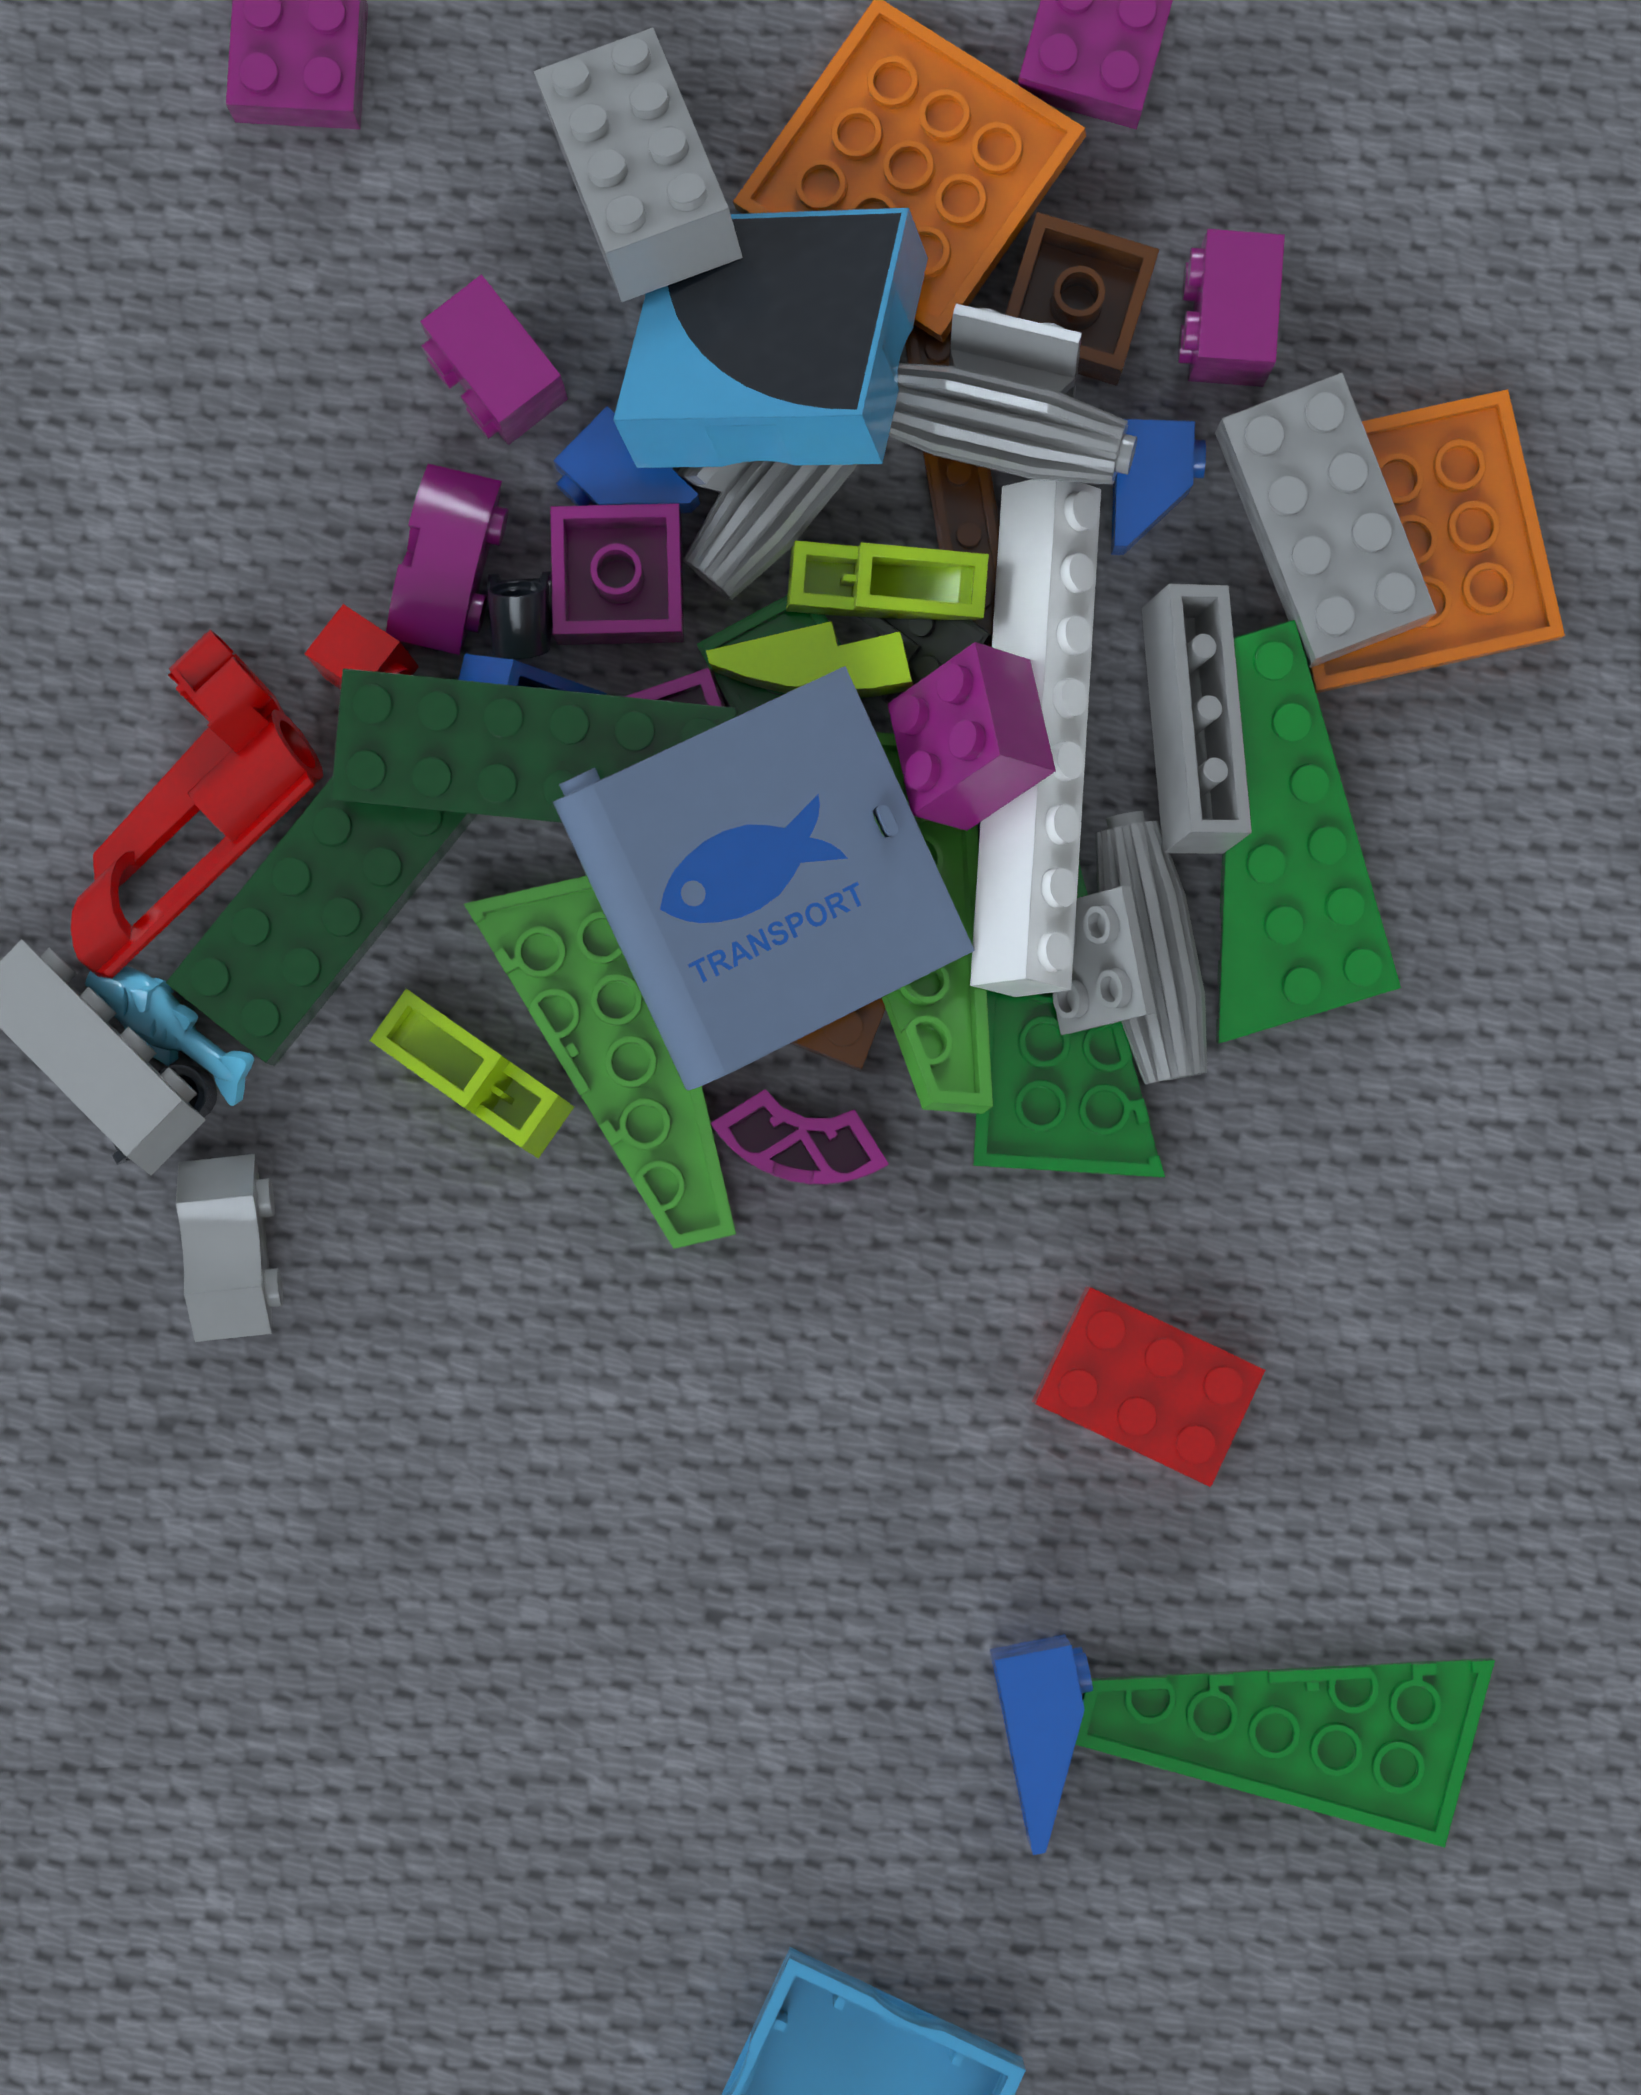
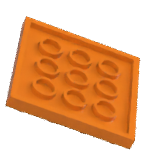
M873 0L733 200L735 209L742 214L909 208L928 257L914 325L943 343L952 330V317L956 303L969 306L1085 139L1086 130L1085 127L889 3L884 0Z
M1508 389L1362 421L1437 613L1424 625L1309 668L1316 693L1562 639L1565 633Z

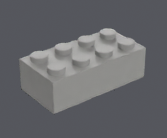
M654 28L534 71L552 128L621 302L743 258L729 207Z
M1343 373L1221 419L1215 435L1288 621L1295 620L1309 668L1424 625L1437 613Z

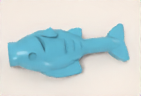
M125 966L112 979L98 977L90 970L85 982L86 987H90L117 1013L114 1017L125 1029L129 1026L157 1053L154 1058L169 1066L178 1059V1051H182L214 1075L216 1085L229 1105L234 1106L243 1100L245 1078L254 1062L253 1055L243 1051H230L226 1053L198 1032L194 1026L198 1015L190 1008L179 1003L172 995L174 991L165 980L152 978L148 974L129 966Z

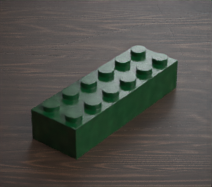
M343 668L331 800L562 823L553 804V801L564 796L559 786L560 783L593 768L596 769L600 779L617 773L736 717L737 708Z
M332 776L166 983L262 1061L275 1066L478 814L331 800Z

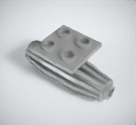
M956 303L952 317L949 366L899 363V392L889 437L934 456L1035 480L1112 485L1117 472L1129 474L1137 445V436L1126 434L1128 429L1127 420L1075 399L1082 333L1064 329L1057 324L1033 322L1003 315L990 308H974Z
M751 461L724 467H682L677 474L689 486L694 485L721 492L683 558L684 564L713 590L720 593L723 597L733 600L790 550L794 541L799 539L851 475L857 464L791 465L775 461Z
M1144 811L1106 818L1108 829L1096 833L1097 893L1077 898L1071 990L1052 992L1060 1034H1071L1121 1022L1144 1084L1207 1073L1205 991L1186 894L1171 854L1163 853L1161 827L1158 821L1145 822Z

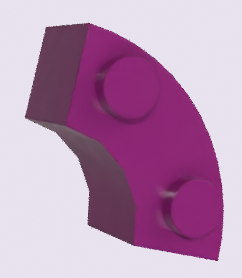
M427 464L408 523L410 531L407 552L402 564H398L386 633L398 641L460 655L468 632H480L487 605V596L478 594L490 545H501L508 520L509 509L499 507L502 481Z
M764 1089L711 1123L722 1140L746 1162L769 1175L794 1183L807 1185L842 1184L874 1174L889 1165L855 1109L833 1118H805L783 1108Z

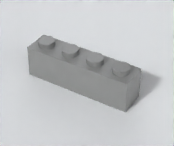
M1168 584L1142 608L1163 853L1223 854L1252 833L1229 586Z
M21 939L0 961V1028L126 1157L152 1175L206 1120L189 1103L197 1093L170 1067L160 1074L149 1063L157 1053L129 1026L120 1034L109 1023L117 1013L90 987L80 994L69 983L77 973L49 947L40 955Z

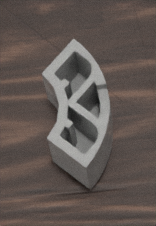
M255 1154L178 1162L176 1208L183 1249L184 1297L195 1342L272 1334V1307L283 1306V1286L279 1268L270 1269L265 1217L275 1215V1201L271 1179L259 1178Z

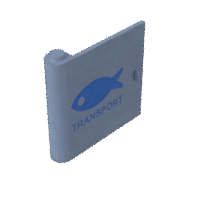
M846 666L605 778L600 779L596 769L593 768L559 784L564 796L553 801L555 809L686 1090L695 1089L728 1075L975 951Z

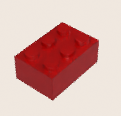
M1086 1286L1033 1397L1032 1403L1211 1487L1266 1370L1096 1289Z

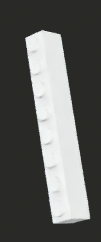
M1031 479L1002 486L992 647L1030 659L1056 772L980 822L973 948L975 951L972 952L970 986L1013 997L1071 990L1101 502V489L1080 482Z

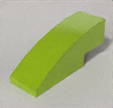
M795 540L791 548L786 611L872 618L982 620L985 609L989 554L863 542L859 546Z
M830 621L706 651L709 664L714 672L748 685L782 693H788L844 666L847 668L859 697H875L905 692L913 686L901 632L839 646L833 623Z
M408 989L404 990L369 1040L536 1158L541 1156L575 1107Z

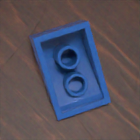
M1065 1634L990 1649L1027 1840L1033 1855L1046 1853L1085 1710L1081 1693L1093 1691L1086 1653H1083L1082 1647L1072 1648Z

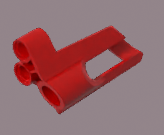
M211 629L169 668L170 673L168 674L178 684L176 690L209 721L208 728L94 852V882L77 897L72 910L70 930L74 951L78 960L98 977L112 979L323 777V769L318 756L301 730L285 715L276 696L236 653L232 654L234 651ZM201 810L225 837L131 926L120 906L119 887Z

